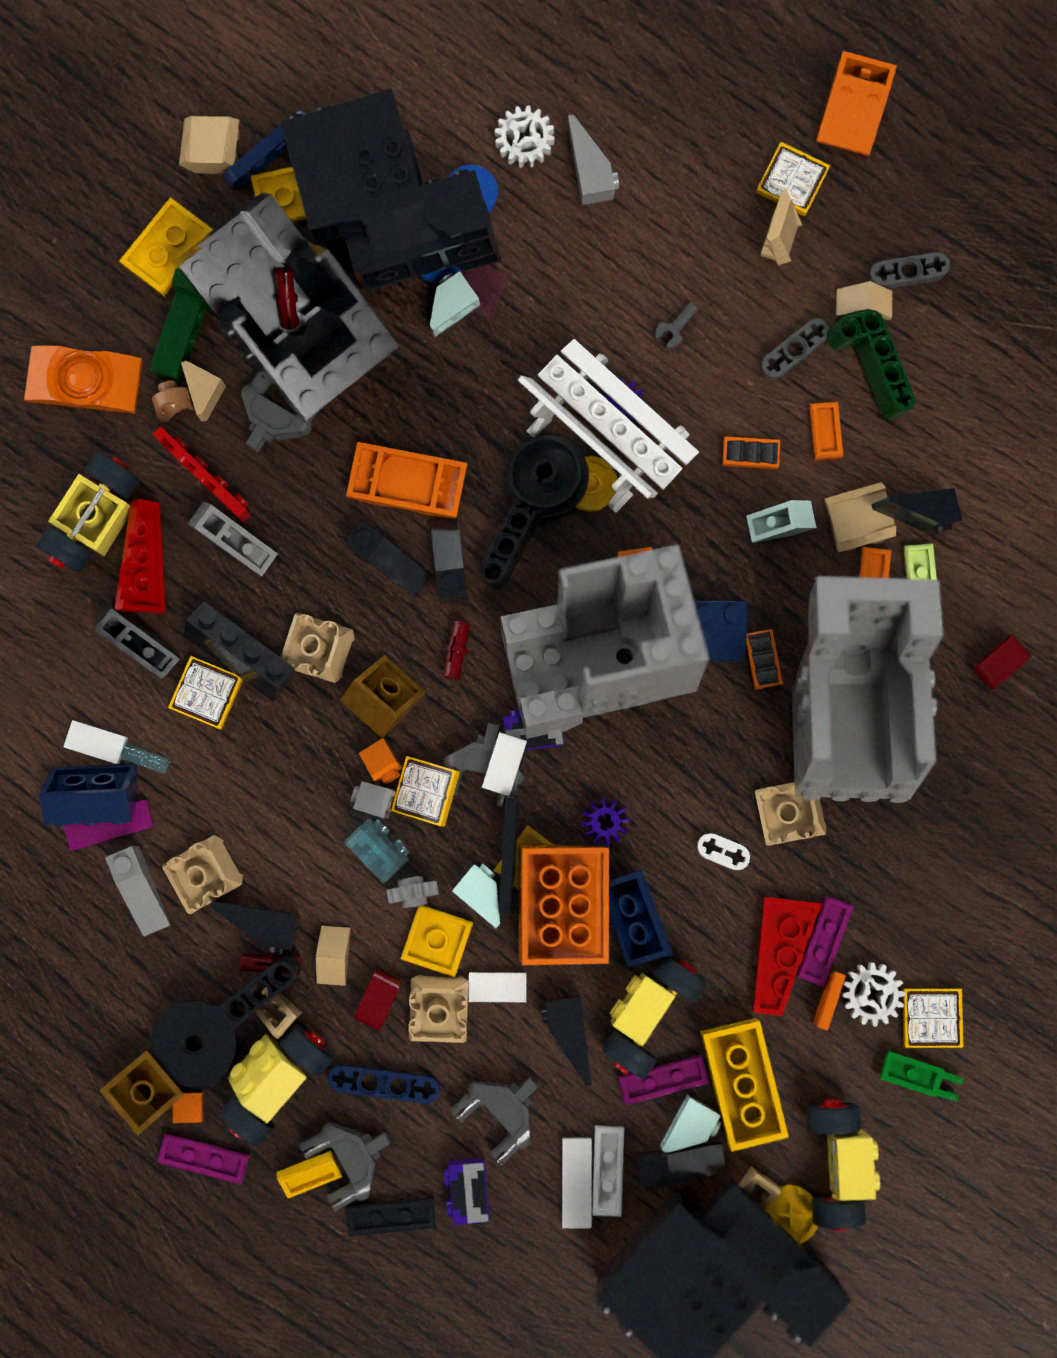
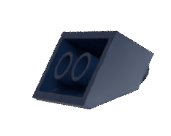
M693 601L708 655V662H743L747 636V601Z
M137 764L52 767L39 794L44 825L64 827L69 824L92 826L97 823L119 825L131 822L136 809Z
M636 870L609 880V918L627 967L673 954L643 871Z

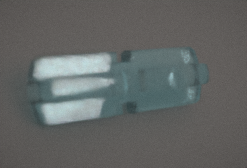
M125 745L121 752L122 759L138 765L144 764V767L161 773H166L170 766L168 758L150 752L147 754V751L131 745Z

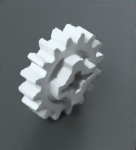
M517 106L515 114L506 111V120H498L500 128L495 129V137L498 138L495 140L496 148H501L500 156L502 158L507 155L509 156L508 163L510 165L516 160L518 161L519 168L523 167L524 162H528L529 166L533 167L535 159L541 163L544 162L543 153L550 155L551 147L549 145H554V136H552L554 134V127L548 126V116L540 118V109L536 110L535 113H531L530 106H527L525 112H521V109ZM537 128L541 130L543 139L540 138V134L536 133ZM507 135L509 136V139L513 141L512 146H510L507 142Z
M873 962L868 963V969H865L863 965H857L858 973L849 971L848 975L851 981H844L843 983L844 986L848 987L847 991L840 993V996L848 998L843 1007L845 1009H853L849 1015L852 1018L860 1015L859 1023L865 1025L868 1019H870V1023L874 1027L877 1026L878 1019L884 1024H888L887 1016L897 1017L898 1014L894 1009L896 1007L903 1008L904 1004L898 1001L899 997L905 996V992L898 990V987L903 984L902 980H893L896 972L893 970L885 973L886 965L880 964L877 970ZM871 975H879L886 982L877 984ZM860 982L859 991L857 994H854L856 985ZM870 987L878 990V993L875 994V1001L867 998L871 994ZM891 994L890 1002L886 1007L885 1002L888 995ZM869 1005L875 1013H866L859 1007Z

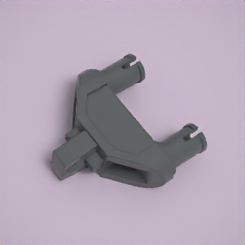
M258 371L251 384H247L241 390L242 399L251 422L249 431L252 432L246 445L257 453L266 441L271 443L273 439L278 441L308 435L312 429L311 422L317 414L316 412L306 420L298 413L291 414L265 398L264 393L270 386V383L260 371Z
M489 722L485 736L478 735L477 741L444 757V767L460 771L454 796L459 794L463 771L471 770L483 774L487 773L496 745L500 724ZM518 768L510 796H516L518 784L524 781V774L520 768ZM499 793L496 805L503 807L506 795Z
M531 1077L520 1086L515 1082L509 1085L473 1081L469 1085V1092L450 1110L455 1116L462 1108H465L457 1115V1119L463 1123L479 1105L487 1107L508 1130V1135L489 1152L494 1159L500 1155L497 1158V1163L503 1166L519 1148L524 1149L530 1145L528 1106L532 1103V1100L529 1096L538 1088V1084Z
M328 1122L323 1125L321 1132L300 1142L299 1145L301 1151L314 1146L305 1151L304 1156L307 1160L329 1147L334 1149L350 1180L349 1184L327 1195L329 1203L334 1202L331 1206L332 1209L337 1212L340 1208L356 1199L364 1201L369 1198L376 1161L381 1157L379 1150L391 1144V1140L386 1131L372 1138L369 1133L364 1135L343 1125Z

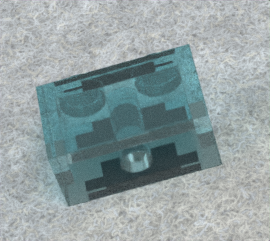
M368 818L344 843L385 884L410 860L407 856L410 851L400 840L397 839L393 842L386 835L390 830L379 819L374 822Z

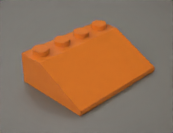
M553 844L519 845V961L522 965L609 964V847Z

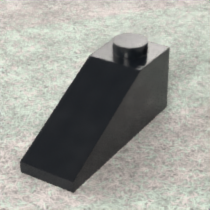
M955 488L889 496L871 504L872 509L876 512L922 531L935 529L936 534L950 531L953 524L963 521Z
M458 518L430 521L440 604L468 601Z
M363 520L345 541L348 549L413 598L416 597L431 577L429 573Z
M112 598L95 617L93 630L163 679L180 660V656L133 612L115 610L116 600Z
M217 900L211 901L210 907L262 946H268V952L286 954V950L294 949L300 919L299 914Z
M580 995L545 999L546 1006L541 1007L543 1024H549V1031L585 1085H592Z
M722 1142L693 1145L669 1153L662 1150L636 1153L639 1182L642 1189L673 1185L726 1172Z

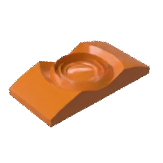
M32 346L24 400L26 402L135 414L143 360L139 357L109 351L91 352L63 346Z
M357 442L346 497L378 506L395 507L424 515L457 519L468 464Z

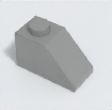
M362 781L360 787L355 786L351 797V802L355 803L353 809L389 819L396 791Z

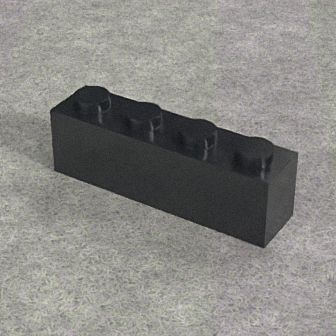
M203 602L186 620L184 637L272 702L291 683L295 670L294 667L206 602Z

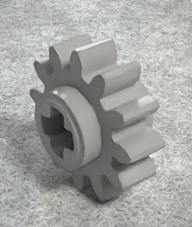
M423 876L402 879L398 881L399 888L386 890L389 904L401 902L402 908L428 904L427 897L439 895L437 882L424 883Z

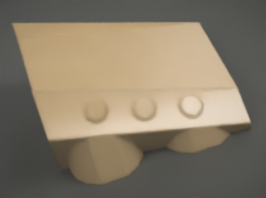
M190 116L185 118L179 165L194 173L225 174L238 161L236 145L239 139V120L231 117Z
M787 189L782 190L760 255L774 260L777 265L791 261L789 254L797 228L803 226Z
M882 482L824 499L838 552L852 550L870 543H880L887 538L896 536V525L893 518L872 509L871 504L887 498L886 487Z
M296 613L281 658L294 667V671L336 683L343 678L342 672L352 641L355 640L353 629L343 627L335 622L323 621L309 615Z
M795 782L755 790L767 846L826 835V824L820 799L805 800L803 797L795 796Z
M215 835L194 844L189 850L162 865L166 876L188 914L196 912L211 903V901L242 885L243 875L239 873L223 844L224 840Z
M421 974L411 978L409 996L410 1041L466 1042L469 982L462 976L438 977L422 976Z

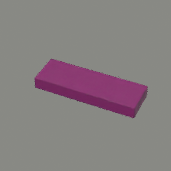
M148 800L136 802V809L131 822L119 825L97 823L92 826L69 824L64 826L70 851H75L154 828L155 825Z
M825 896L801 965L797 971V977L825 987L854 906Z
M701 1054L654 1066L645 1079H641L631 1072L618 1076L625 1106L709 1084Z
M166 1132L157 1163L242 1184L250 1154Z

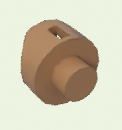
M166 381L158 385L159 393L152 397L157 420L168 422L170 418L181 410L190 409L194 411L187 388L178 387L176 381Z

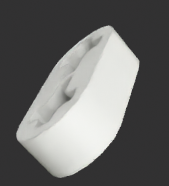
M705 834L697 841V851L700 856L727 868L741 870L750 861V854L747 848L716 834ZM711 838L714 839V845L722 848L721 853L711 851L709 855L706 854V848L702 846L703 842H709ZM739 849L741 850L740 855L744 857V861L733 865V859L726 856L725 852L727 850L735 853Z

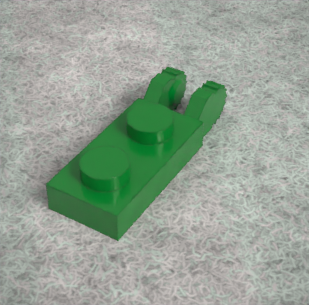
M888 1050L886 1051L879 1074V1079L955 1102L958 1101L959 1095L949 1090L939 1089L941 1080L944 1078L955 1084H963L964 1081L963 1077L946 1072L943 1068Z

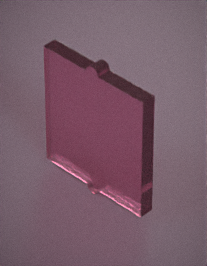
M490 265L468 272L462 271L461 274L478 296L480 305L469 312V315L477 314L493 320L509 274L492 269Z

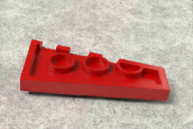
M161 426L153 433L154 437L243 523L251 516L247 509H245L249 504L238 493L232 496L226 490L229 485L218 474L212 477L206 471L209 466L198 455L193 458L187 452L189 447L178 436L173 439Z
M142 499L131 501L115 610L149 614L165 613L160 502Z
M763 897L752 1007L753 1013L783 1015L795 982L799 965H801L808 939L811 937L813 925L822 903Z

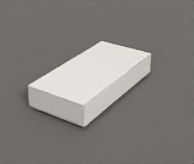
M72 720L63 747L119 765L128 738Z
M499 732L482 788L510 796L527 743L526 740Z
M469 972V1002H526V972Z

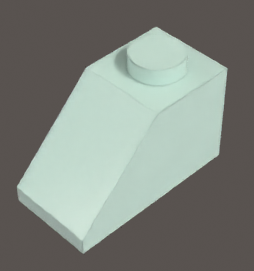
M460 271L455 275L453 273L446 275L440 280V285L436 288L430 328L435 337L480 306L478 296Z
M790 500L747 515L752 543L793 536L816 528L811 501Z
M474 864L452 892L497 928L500 924L497 882L493 880L496 874L484 864L480 867Z
M687 1094L660 1144L661 1150L669 1153L707 1142L710 1135L714 1137L718 1132L722 1122L718 1119L721 1115L717 1110Z

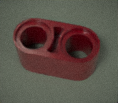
M1011 635L980 660L972 670L990 690H993L1032 656L1016 637Z
M376 969L353 1019L380 1031L403 981Z

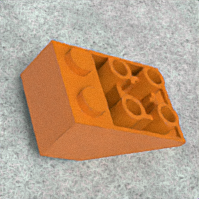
M843 51L836 69L816 142L869 156L897 65Z

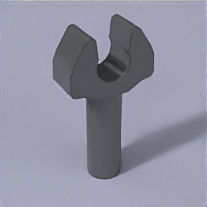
M690 302L673 323L666 324L661 322L656 329L655 341L657 342L662 335L668 333L672 336V339L668 342L666 350L677 348L682 342L680 330L698 311V308Z

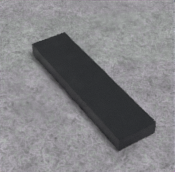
M507 796L505 801L499 913L509 914L513 908L519 812L518 796Z

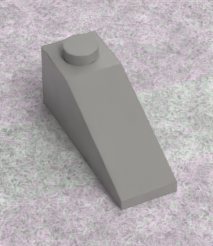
M569 115L568 132L581 204L614 200L615 189H619L617 172L612 173L609 160L576 117Z
M204 501L187 523L205 538L260 576H263L278 555V553L225 514Z
M131 846L105 857L115 884L142 935L147 936L170 926L171 923L140 846Z

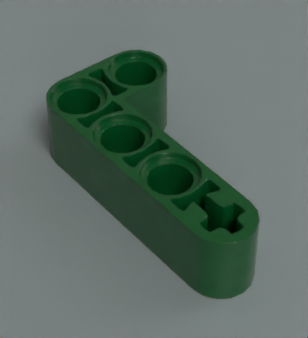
M176 268L172 280L176 294L153 356L151 372L180 381L184 375L181 362L189 361L208 306Z
M867 310L841 318L828 330L826 339L829 346L833 349L856 348L880 412L886 419L896 420L913 408L915 396L882 314L876 310Z

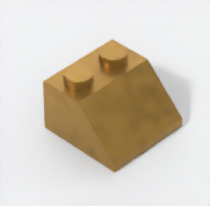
M384 655L352 682L340 701L383 738L398 725L425 695L426 691Z
M147 1050L99 1090L136 1135L143 1132L184 1096Z

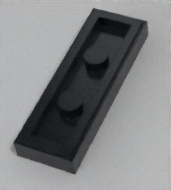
M434 1197L347 1205L349 1236L433 1229L437 1226Z

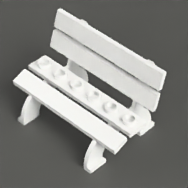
M575 339L564 347L561 353L581 370L579 374L558 355L538 374V377L558 394L555 399L532 378L521 376L518 379L540 400L530 412L538 419L526 430L533 438L537 437L552 421L554 414H556L622 474L612 486L617 492L608 504V507L615 513L633 496L629 491L633 485L647 498H654L658 494L640 477L643 472L662 490L681 472L683 468L664 452L666 449L685 465L699 453L686 440L690 434L682 425L673 429L604 366L608 362V358L601 353L595 358ZM590 378L654 436L660 444H655L586 380ZM566 401L638 468L633 471L570 414L562 404Z

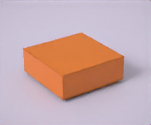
M203 1091L182 1092L184 1096L173 1104V1123L203 1122Z

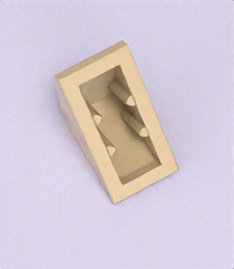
M871 281L836 290V318H843L867 310H876L882 314L884 319L891 320V290Z
M188 361L181 362L196 415L202 422L206 421L226 386L219 377Z
M321 926L316 952L317 984L346 986L351 928Z
M265 987L261 993L268 995L267 988ZM279 993L255 1013L273 1036L278 1039L285 1034L303 1012Z
M753 1166L749 1168L739 1183V1186L763 1209L781 1191L773 1180Z

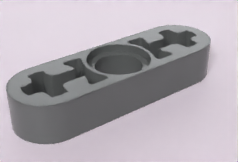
M939 252L879 261L870 270L868 280L887 289L938 281L949 271L950 261L945 254ZM934 261H936L937 265H942L939 272H936L935 268H929L922 275L923 268L930 267ZM907 264L914 266L916 276L912 278L904 276L902 266ZM896 267L895 274L888 275L884 281H882L881 277H876L879 270H882L883 274H889Z
M812 319L767 354L760 366L763 377L771 381L780 379L823 345L827 340L826 335L830 329L828 324L822 319ZM812 328L815 330L820 328L822 330L821 338L814 336L807 343L805 339L811 334ZM791 343H798L802 347L803 352L800 356H791L787 351V346ZM783 356L785 360L780 363L778 367L779 372L767 369L769 361L774 364Z

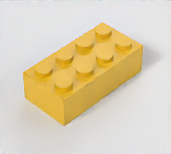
M752 1018L700 1031L727 1145L730 1150L736 1151L789 1138L760 1021Z

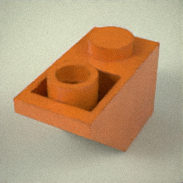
M384 738L359 753L375 782H383L387 785L401 776L398 771L403 769Z

